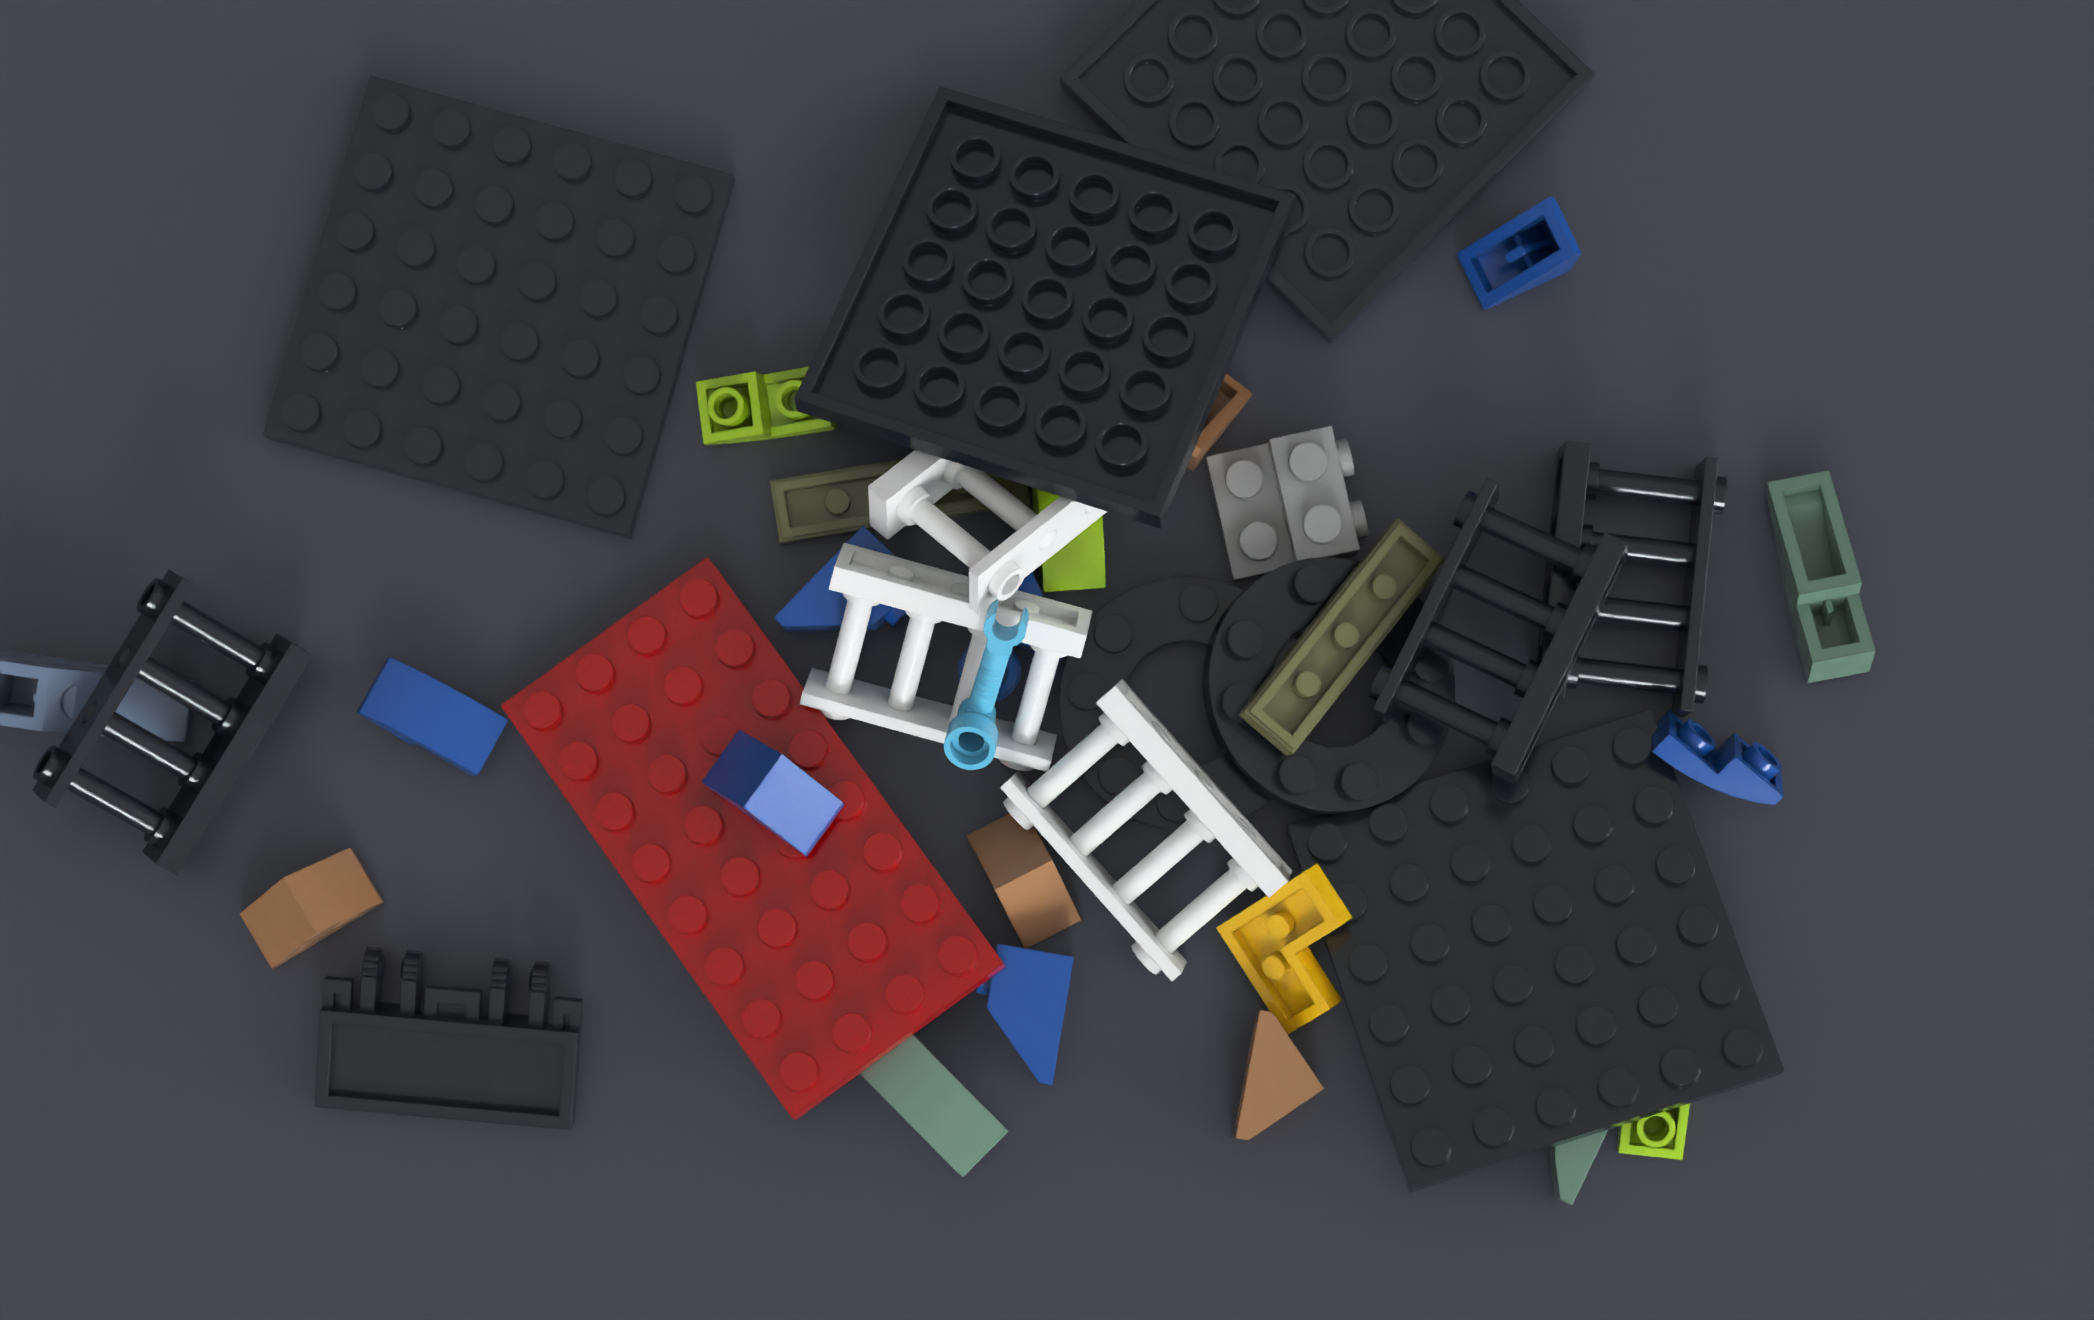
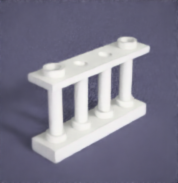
M919 450L911 452L868 486L870 526L888 540L906 525L912 526L917 524L969 567V608L978 615L996 599L1004 601L1011 597L1018 590L1026 576L1107 512L1060 496L1039 514H1036L985 472ZM963 487L1016 530V532L990 551L933 504L953 488L960 489Z
M843 543L829 586V590L843 593V596L847 599L829 672L811 668L802 692L800 704L819 709L824 717L829 719L846 720L852 718L944 744L950 721L957 716L961 702L971 695L987 642L984 634L987 609L978 615L969 608L968 576ZM1017 590L1004 601L998 600L995 619L1003 626H1014L1020 621L1023 609L1027 608L1029 621L1022 643L1029 644L1035 652L1015 723L998 718L995 720L998 730V742L994 758H998L1002 764L1015 770L1031 771L1038 769L1047 772L1050 768L1057 735L1040 730L1059 659L1067 655L1081 658L1092 610ZM879 604L905 610L906 614L910 617L891 689L854 679L872 607ZM941 621L967 627L972 633L953 706L916 696L934 625Z
M1121 679L1096 702L1104 711L1098 717L1101 724L1032 785L1017 771L1000 788L1008 796L1003 801V804L1010 815L1026 830L1034 826L1135 939L1136 942L1131 945V948L1140 962L1155 975L1162 970L1173 981L1182 974L1187 964L1186 959L1177 950L1180 945L1246 888L1253 892L1257 887H1260L1267 897L1270 898L1289 881L1292 870L1127 683ZM1128 742H1131L1147 760L1141 766L1144 772L1073 833L1048 804L1116 744L1119 743L1125 746ZM1174 790L1189 807V810L1184 814L1187 821L1116 882L1091 852L1157 794L1162 792L1167 795ZM1216 838L1233 857L1227 862L1230 869L1159 930L1134 900L1203 840L1211 843Z

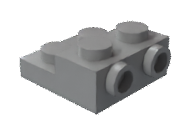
M1332 426L1269 439L1268 443L1206 456V466L1233 582L1261 577L1283 565L1308 558L1353 557L1360 550L1358 539L1368 537L1367 520L1361 500L1349 502L1344 477L1354 475V465L1347 438L1335 440Z

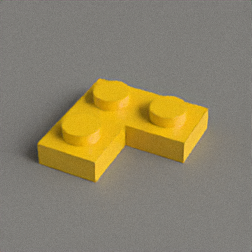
M1318 863L1288 881L1270 898L1266 895L1216 927L1268 1010L1273 1012L1288 1035L1342 1001V998L1308 946L1342 926L1353 917Z

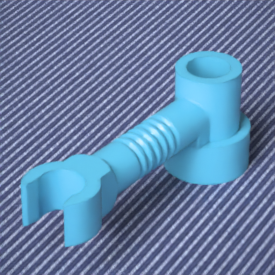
M997 599L987 609L984 622V634L987 642L971 695L959 705L957 716L948 725L944 741V752L949 761L957 767L966 770L981 769L991 763L995 756L998 730L995 725L996 709L994 705L1013 646L1018 645L1025 638L1029 621L1028 610L1024 608L1020 621L1016 625L1006 627L999 624L995 619L998 607Z

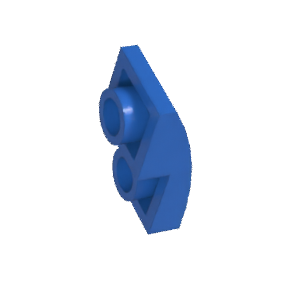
M392 657L386 658L356 711L357 714L408 744L420 745L470 776L479 774L508 722V719L472 698Z
M1668 710L1657 722L1658 728L1652 735V752L1688 777L1722 793L1756 803L1776 805L1784 797L1782 772L1780 771L1782 766L1778 759L1762 744L1753 742L1749 745L1737 734L1733 733L1716 750V742L1704 727L1692 719H1688L1684 723Z

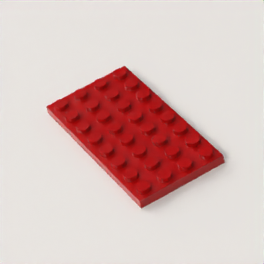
M707 556L500 706L791 1118L797 1120L1006 966L821 711L800 704L804 690L803 686ZM739 730L783 754L845 804L807 857L701 782Z

